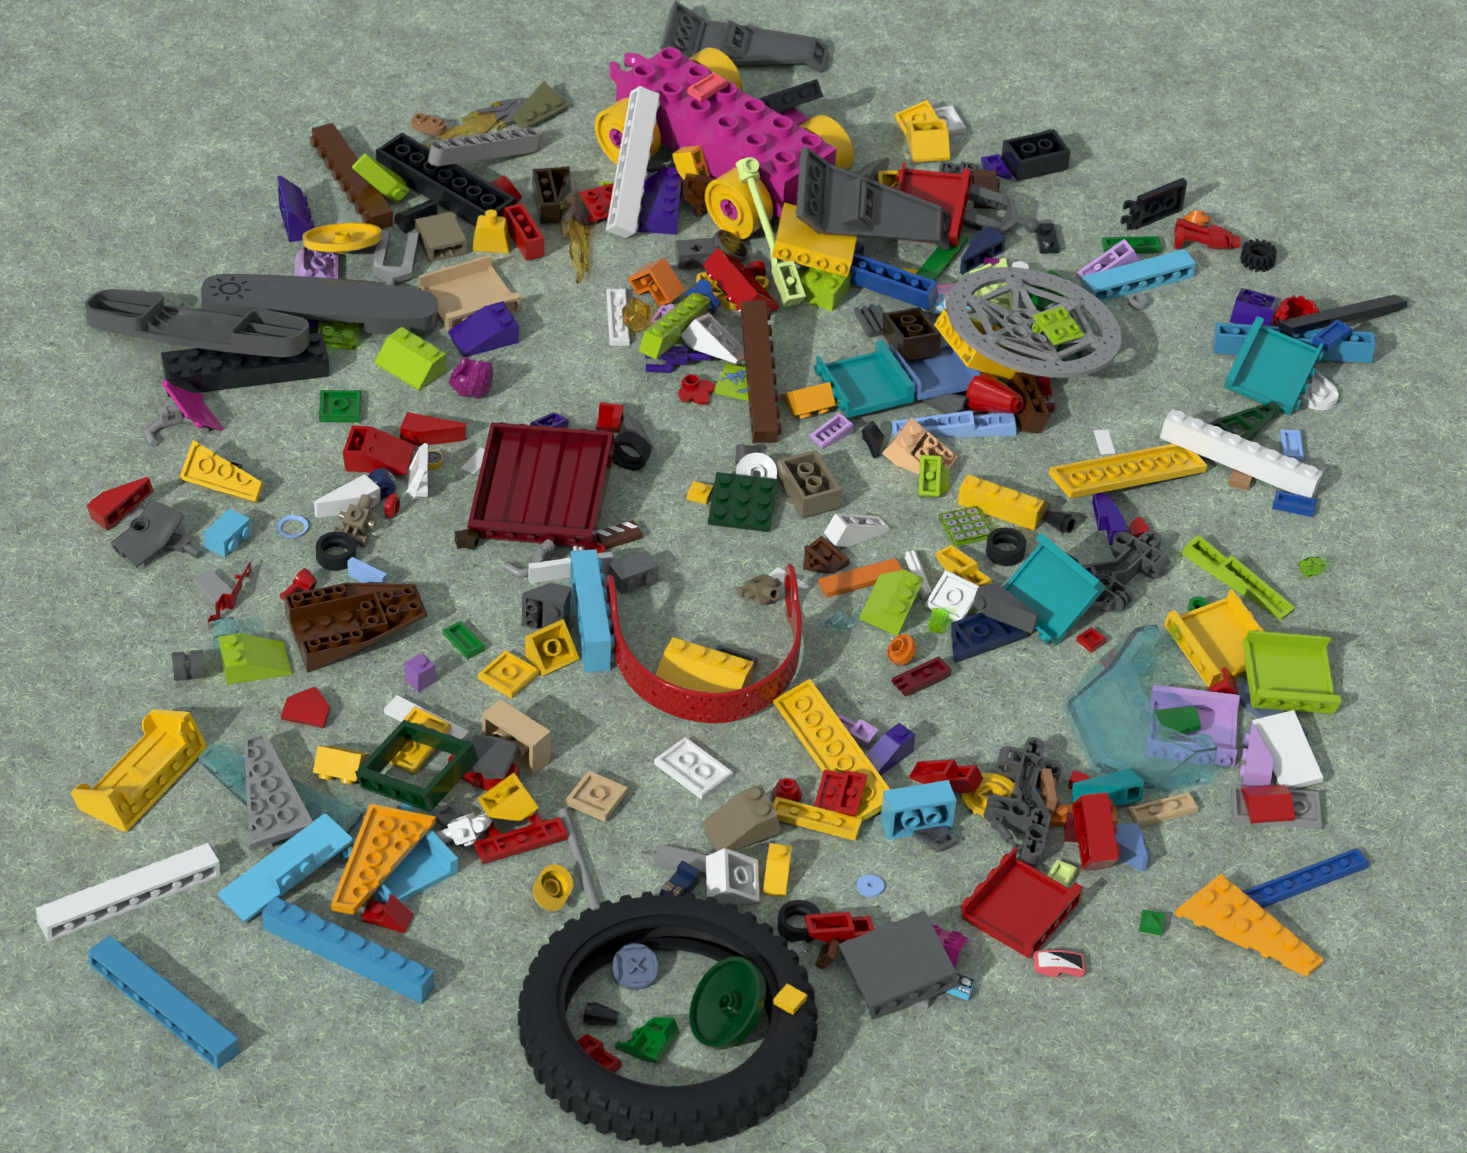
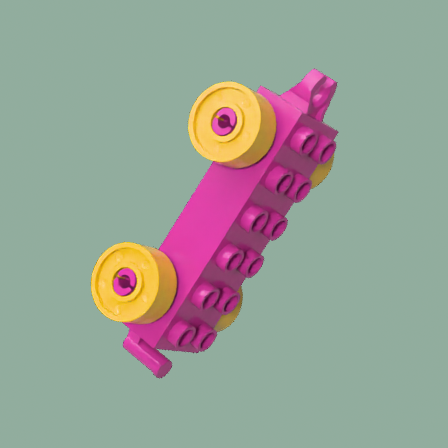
M671 47L660 50L659 53L649 59L637 53L627 52L624 54V66L633 68L628 72L621 70L617 62L609 63V76L616 83V103L599 112L595 119L596 137L604 153L611 161L618 164L630 92L641 86L658 93L660 105L655 117L657 122L653 129L652 136L654 139L650 146V157L659 151L661 143L675 152L682 147L701 145L709 174L716 177L715 180L708 184L705 191L707 210L720 230H727L739 239H745L763 227L748 183H741L735 164L739 160L753 157L759 163L758 172L760 178L756 180V184L769 222L773 214L780 218L784 203L797 206L801 148L808 146L829 164L847 171L853 166L854 150L851 140L845 130L835 120L824 115H817L800 126L793 123L792 119L767 107L763 101L744 93L742 80L736 66L727 55L718 49L705 48L690 58L682 55L678 49ZM713 72L728 80L727 87L702 102L687 94L688 87Z

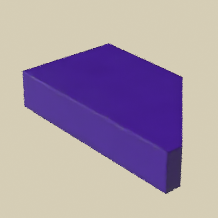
M999 154L981 157V163L986 170L996 171V176L1011 180L1012 175Z

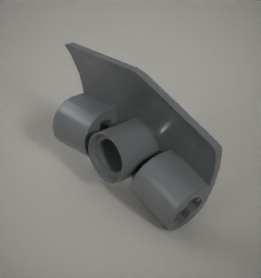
M151 500L141 515L131 521L130 528L111 542V546L121 557L126 556L137 568L167 545L184 516L179 511L165 504Z

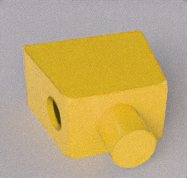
M487 210L485 216H478L472 251L509 253L510 235L506 218L497 217L495 210Z

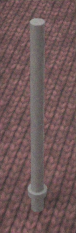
M562 808L559 810V815L568 833L567 839L590 908L592 910L599 909L600 904L598 903L566 808Z

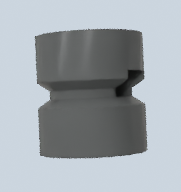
M203 649L192 650L189 654H186L184 651L172 652L174 681L187 680L188 676H191L193 679L205 678ZM184 661H189L190 670H184Z

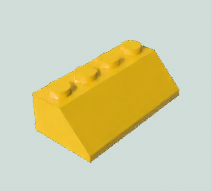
M967 474L959 488V505L967 508H977L979 512L1034 531L1050 505L1047 501Z

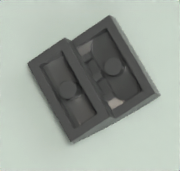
M474 735L471 743L475 746L479 760L467 773L481 772L484 779H504L520 748L519 745L498 737Z

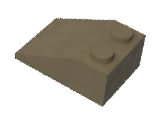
M762 784L741 791L702 821V825L716 852L723 848L735 851L781 833L778 815Z

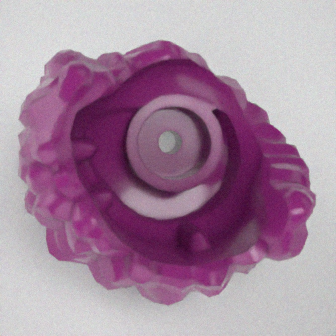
M463 357L459 365L451 373L448 384L458 392L459 396L482 398L484 395H487L492 387V363H485L482 360L477 362L475 359L471 360Z

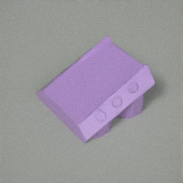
M303 247L295 256L294 276L338 279V255L329 252L321 253Z

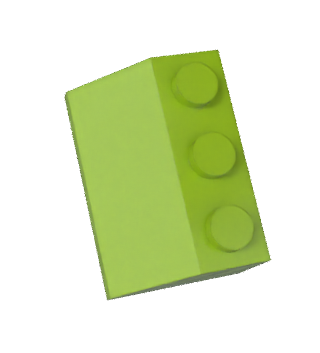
M400 327L387 337L374 361V364L418 391L447 371L446 353L403 327Z
M907 570L880 574L859 619L898 636L924 578Z

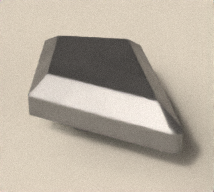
M744 444L736 445L735 463L738 465L739 461L748 454L759 453L760 448Z
M945 825L913 831L914 837L939 852L958 843V839Z

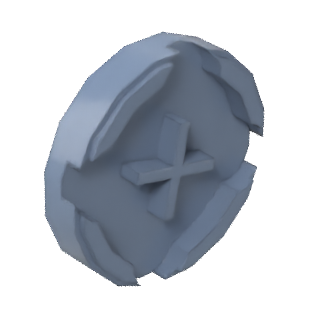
M632 943L625 945L617 952L613 959L612 972L614 978L626 989H645L655 981L658 975L659 962L657 956L643 944Z

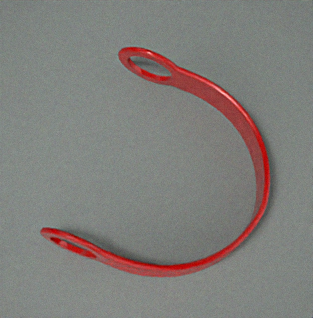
M787 564L784 577L786 613L794 639L789 655L773 673L761 681L742 689L722 693L701 692L674 685L650 672L635 658L621 632L614 578L612 575L607 576L606 603H609L610 616H607V618L612 620V632L610 634H614L615 647H613L617 666L628 685L643 700L655 708L672 716L694 722L713 724L732 722L751 716L772 704V700L781 696L793 680L800 655L802 615L797 578L792 564Z

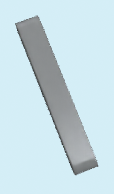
M534 127L433 141L430 147L428 162L435 166H444L537 152L542 131Z

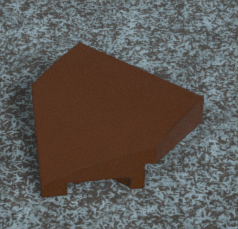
M686 173L682 194L694 210V213L699 217L707 210L705 202L706 188L716 178Z
M822 536L809 546L804 545V570L835 574L850 564L849 558Z

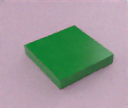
M320 390L319 422L360 423L361 390Z

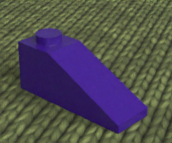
M901 723L896 724L884 733L866 754V757L880 776L914 752L916 734Z

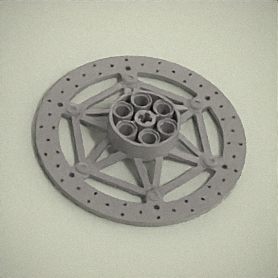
M996 267L979 270L960 279L951 289L947 300V314L950 323L969 346L996 363L1027 374L1055 378H1071L1092 374L1108 366L1116 358L1120 349L1121 330L1116 318L1107 306L1082 287L1045 272L1016 267ZM997 283L1008 284L983 296L972 295L977 290ZM1026 284H1032V285H1036V286H1041V287H1044V288H1047V289L1056 291V292H1058V293H1060V294H1063V295L1067 296L1068 298H1064V297H1061V296H1058V295H1055V294H1052V293H1049V292H1046V291H1043V290H1040V289H1037V288L1028 286V285H1026ZM1008 292H1013L1011 311L989 301ZM1028 293L1060 303L1047 310L1064 306L1069 314L1074 312L1085 332V337L1062 343L1078 344L1056 352L1058 345L1054 346L1044 331L1038 334L1032 330V326L1036 321L1032 315L1040 313V311L1036 310ZM1019 294L1023 302L1025 303L1027 309L1018 307ZM967 306L976 310L987 333L986 335H982L971 322L967 313ZM1082 308L1086 309L1096 320L1102 337L1093 334L1081 310ZM985 312L1001 325L1000 330L993 331ZM996 313L1004 316V319L1000 318ZM1087 347L1096 348L1093 353L1086 357L1072 361L1061 360Z

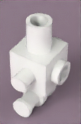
M474 812L453 819L447 825L448 828L436 832V835L444 844L454 840L456 846L462 843L464 846H468L477 841L476 838L482 833L481 831H484L491 825L493 818H489L486 813L475 816Z

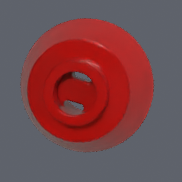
M783 778L774 786L771 795L773 800L777 796L800 802L802 791L794 779Z

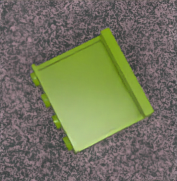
M1259 630L1248 631L1242 641L1252 708L1335 714L1342 702L1341 696L1334 695L1326 648L1331 641V637L1301 635L1299 633L1262 632Z

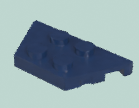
M982 612L951 623L950 628L953 661L958 662L1025 638L1027 632L987 617Z

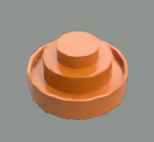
M1190 211V215L1183 216V219L1202 227H1206V224L1211 223V216H1205V211Z
M901 634L895 637L887 649L888 659L896 665L902 666L912 660L917 650L915 639L908 634Z

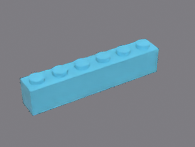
M1185 249L1082 276L1081 287L1093 294L1101 302L1192 278L1194 277L1196 262Z

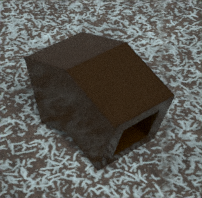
M468 529L454 531V541L457 549L468 548L474 550L479 543V533Z

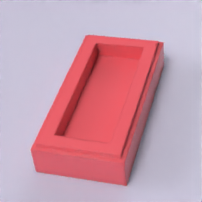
M713 72L688 87L687 94L702 102L727 87L728 80Z

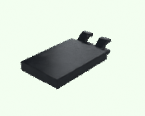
M1180 178L1137 196V201H1124L1123 209H1130L1129 215L1121 217V224L1127 223V230H1132L1134 227L1139 229L1183 211L1187 181L1184 178Z

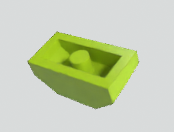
M920 455L918 497L939 498L941 494L949 491L950 470L942 463L941 456Z

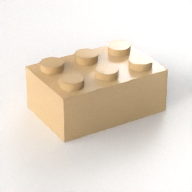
M501 699L482 713V735L506 739L519 745L520 748L512 762L513 764L533 776L550 761L551 731L545 726L538 724L528 715H524L511 704H507Z

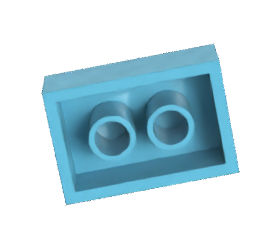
M949 780L884 791L880 821L887 839L913 836V831L944 825L949 830L953 829L956 798Z

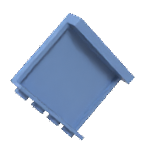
M889 344L890 351L915 385L914 395L918 400L937 397L944 393L952 394L966 391L972 378L981 375V371L967 367L949 344L940 346V355L933 356L932 358L915 359L911 362L905 361L895 347Z

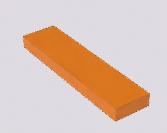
M893 558L820 578L818 585L825 596L829 598L873 586L880 574L903 569L897 559Z

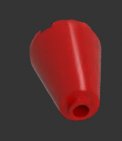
M980 372L981 375L974 376L968 385L966 397L969 398L967 405L971 410L1016 414L1023 408V397L990 373Z

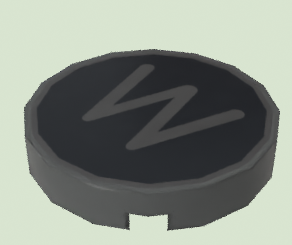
M721 229L717 231L713 237L714 245L716 247L719 246L721 250L743 262L748 255L743 242L727 230Z

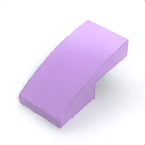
M841 714L837 716L858 745L868 746L879 731V729L861 719L855 723Z

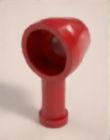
M303 568L295 576L293 583L279 596L284 600V595L294 594L299 589L304 591L313 590L317 581L308 569Z

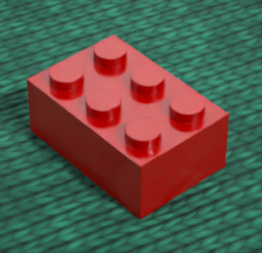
M1108 792L1081 795L1072 804L1082 871L1109 868L1119 859L1118 857L1121 854L1120 845L1115 840L1117 826L1116 822L1112 821V799H1109Z

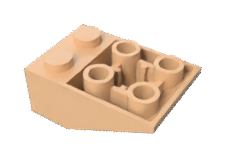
M912 417L899 429L882 452L896 466L919 474L920 455L941 456L942 463L947 469H950L958 458L957 455Z

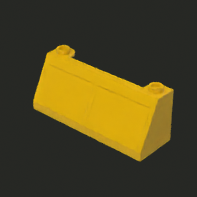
M152 709L142 721V730L145 735L92 789L88 784L80 783L70 792L79 810L121 831L127 832L208 748L190 712Z

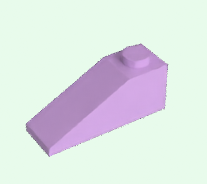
M1124 239L1083 267L1077 274L1082 279V276L1140 260L1133 248Z

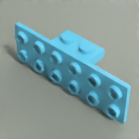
M325 813L218 892L217 895L246 923L265 909L275 896L281 897L353 843V839Z

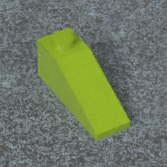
M366 153L352 166L357 173L396 204L410 191L402 177Z

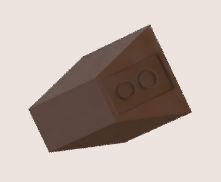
M342 583L284 595L285 614L307 673L369 646L427 617V611L416 584Z

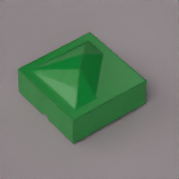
M1143 909L1139 932L1162 936L1165 913Z

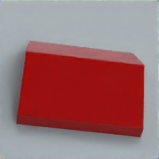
M1286 785L1241 787L1250 823L1295 820L1292 794Z

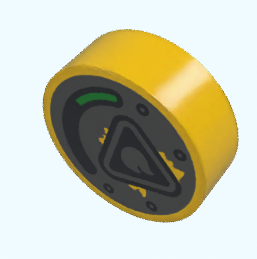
M436 450L428 451V469L440 468L443 465L442 453Z

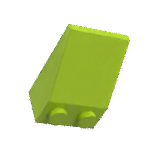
M242 633L218 636L219 655L227 685L292 675L283 641Z

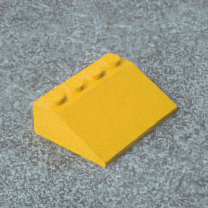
M672 637L664 651L655 675L683 688L701 692L722 693L749 686L753 678L754 662Z

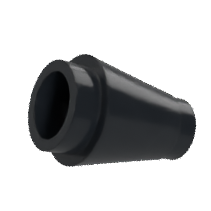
M1047 510L1043 517L1045 522L1063 534L1065 532H1072L1076 523L1075 518L1071 514Z
M595 1001L593 1003L587 1002L583 1021L596 1025H616L619 1011H615Z

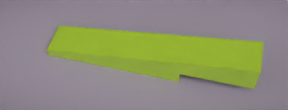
M1197 535L1185 545L1181 555L1279 620H1282L1294 611L1295 607L1234 556H1230L1227 559L1200 535Z

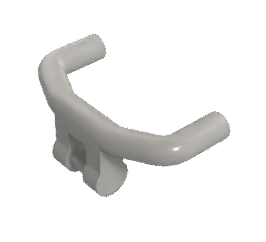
M172 403L170 406L158 407L160 420L145 430V437L151 447L157 445L153 434L161 428L182 422L193 423L192 420L187 419L182 414L176 403ZM205 425L200 431L205 434L209 431V428Z
M545 540L541 547L532 553L533 563L548 561L553 556L556 545L550 540ZM505 562L503 565L504 570L516 577L523 578L528 576V567L519 569L509 562Z

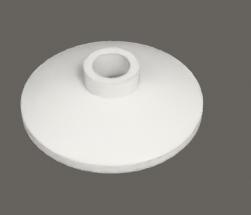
M751 453L744 456L736 468V474L753 476V473L757 471L760 472V477L777 478V468L774 461L763 453Z

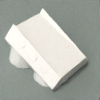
M427 443L419 447L405 475L408 478L407 492L404 497L411 501L428 497Z

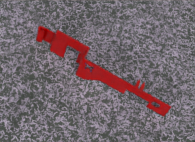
M251 562L248 563L242 575H235L236 577L234 578L239 579L232 593H223L219 600L215 602L216 614L210 615L208 619L209 630H213L212 623H218L221 617L220 610H224V608L234 609L237 595L243 586L242 581L251 572Z

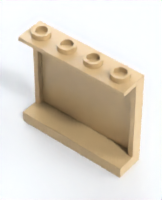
M491 255L419 276V290L428 291L435 295L438 301L437 317L447 331L490 304L503 301L511 314L521 311V296L518 292L511 293L491 266Z

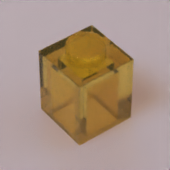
M636 297L632 298L622 308L623 325L639 333L651 322L650 306Z

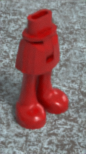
M1177 218L1174 230V249H1181L1186 241L1200 242L1211 249L1230 250L1231 247H1240V236L1232 235L1231 231L1211 224L1210 228L1202 227L1185 219Z

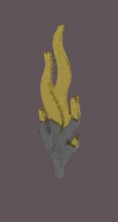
M528 98L500 100L492 103L491 107L473 111L462 118L463 125L449 128L438 140L486 134L496 124L497 131H500L504 127L516 123L513 120V116ZM430 143V144H426L425 146H427L428 148H430V147H431V143Z
M570 180L569 191L560 204L561 210L566 208L561 224L564 238H567L569 235L571 237L569 253L577 272L576 284H579L583 280L584 272L589 270L588 257L590 247L587 238L590 235L589 217L577 191L576 181Z

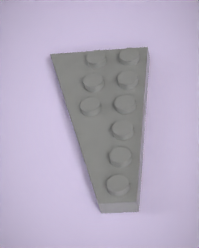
M265 731L243 738L250 850L293 837L313 822Z

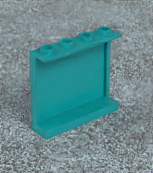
M1257 316L1226 378L1224 388L1261 404L1273 401L1278 405L1280 412L1291 415L1293 409L1298 410L1302 401V399H1299L1300 395H1305L1309 383H1306L1308 378L1312 379L1316 372L1315 363L1320 364L1324 355V352L1321 351L1323 343H1320L1319 347L1315 348L1263 326L1264 318Z
M883 340L876 342L875 352L825 364L819 355L816 356L815 374L820 377L822 384L830 382L834 400L837 403L838 409L844 413L846 418L914 402L915 385Z
M1040 533L1036 537L1040 544L1002 588L1039 614L1036 629L1041 633L1038 636L1047 644L1051 641L1057 646L1105 590L1106 586L1044 534Z

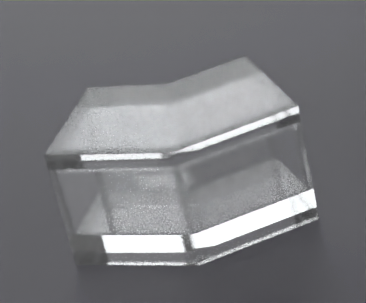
M805 940L791 942L788 945L787 949L794 950L799 956V961L808 960L809 950Z

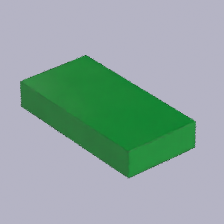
M461 621L443 629V635L467 660L485 651V645Z

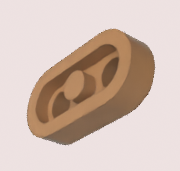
M418 113L411 119L412 128L416 131L431 135H441L447 131L446 121L439 117Z

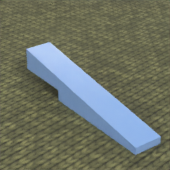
M971 410L913 418L934 437L1017 436L1014 414L993 413L973 416ZM909 419L892 421L894 436Z

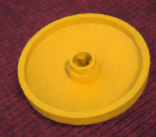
M356 222L319 226L306 231L302 236L303 245L308 249L339 254L367 248L377 244L382 239L381 229L378 226Z

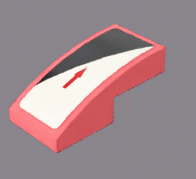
M1060 950L1035 951L1033 954L1036 973L1051 977H1057L1060 972L1076 977H1082L1085 973L1083 954Z

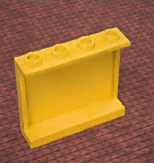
M784 203L771 257L785 261H794V263L848 277L857 237L818 234L796 217L797 206Z
M1233 589L1229 590L1227 598L1179 615L1176 610L1168 612L1164 627L1208 687L1223 680L1221 668L1226 667L1235 678L1247 674L1242 641L1248 631L1259 630L1265 632Z

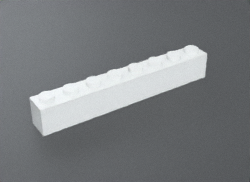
M641 86L630 92L606 226L607 232L623 238L633 235L638 229L637 220L641 211V198L644 194V180L647 177V163L650 160L649 151L654 139L652 134L657 122L655 117L660 105L658 101L659 94Z
M1174 409L1165 418L1160 438L1295 495L1312 498L1317 491L1323 471L1314 466L1299 462L1295 458L1282 455L1276 450H1270L1256 442L1241 438L1237 434L1229 433L1218 426L1210 425L1201 419L1193 418L1182 411Z
M208 843L194 847L183 853L173 855L167 859L37 907V923L48 942L219 877V860Z

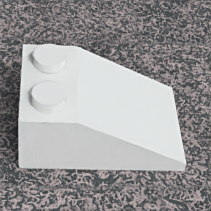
M709 313L694 319L680 335L689 348L732 363L744 360V347Z

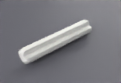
M914 550L907 551L905 559L911 573L924 578L919 594L922 599H928L932 590L918 555Z

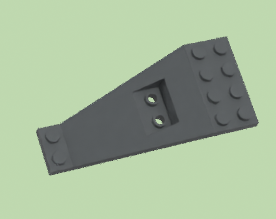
M676 0L671 5L660 49L667 47L676 48L687 58L705 48H715L727 55L735 66L805 63L819 73L825 67L829 46L811 36L743 26L731 20L727 23L706 20Z
M808 146L801 148L796 217L815 232L825 235L933 242L942 250L950 249L951 214L944 208L831 165Z

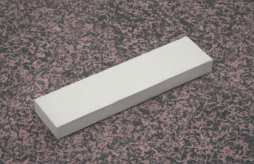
M606 289L610 346H630L626 289Z
M612 552L598 553L597 558L602 560V571L600 573L609 572V563L613 562ZM570 558L528 564V579L530 583L570 578Z
M398 695L384 707V714L402 722L411 709L416 706L450 723L452 729L448 734L465 741L469 737L468 730Z

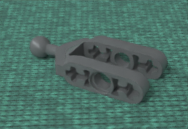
M971 184L968 200L1006 210L1003 221L999 222L966 210L963 226L978 231L991 226L1002 235L1016 225L1025 227L1029 233H1034L1039 229L1040 225L1037 219L1029 218L1026 220L1019 217L1014 199L1002 193Z

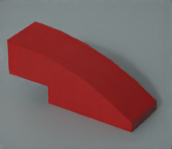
M955 759L919 761L909 775L910 779L922 784L949 780L953 792L975 793L984 779L977 765L958 766Z
M850 912L811 914L804 917L809 936L825 942H829L834 938L841 944L848 939H854L874 930L870 916L851 917Z

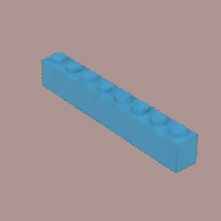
M1216 323L1213 335V353L1238 355L1252 325ZM1266 326L1315 348H1318V346L1312 343L1313 337L1324 330L1313 329L1291 335L1279 329L1278 326ZM1352 331L1349 337L1329 352L1322 349L1321 351L1324 352L1322 360L1372 363L1375 350L1374 332Z
M276 896L262 911L264 930L421 1004L434 989V970Z
M109 935L88 950L89 965L217 1070L239 1054V1039L234 1032L226 1030L216 1018L210 1017L200 1005H195L190 1001L184 992H179L174 988L168 979H163L153 967H148L143 963L137 954H132L128 951L121 941H116Z

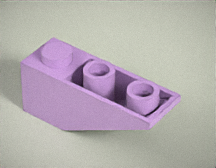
M1251 724L1250 733L1245 732L1243 745H1246L1247 748H1243L1241 761H1245V764H1241L1239 777H1243L1242 786H1269L1274 760L1255 724Z

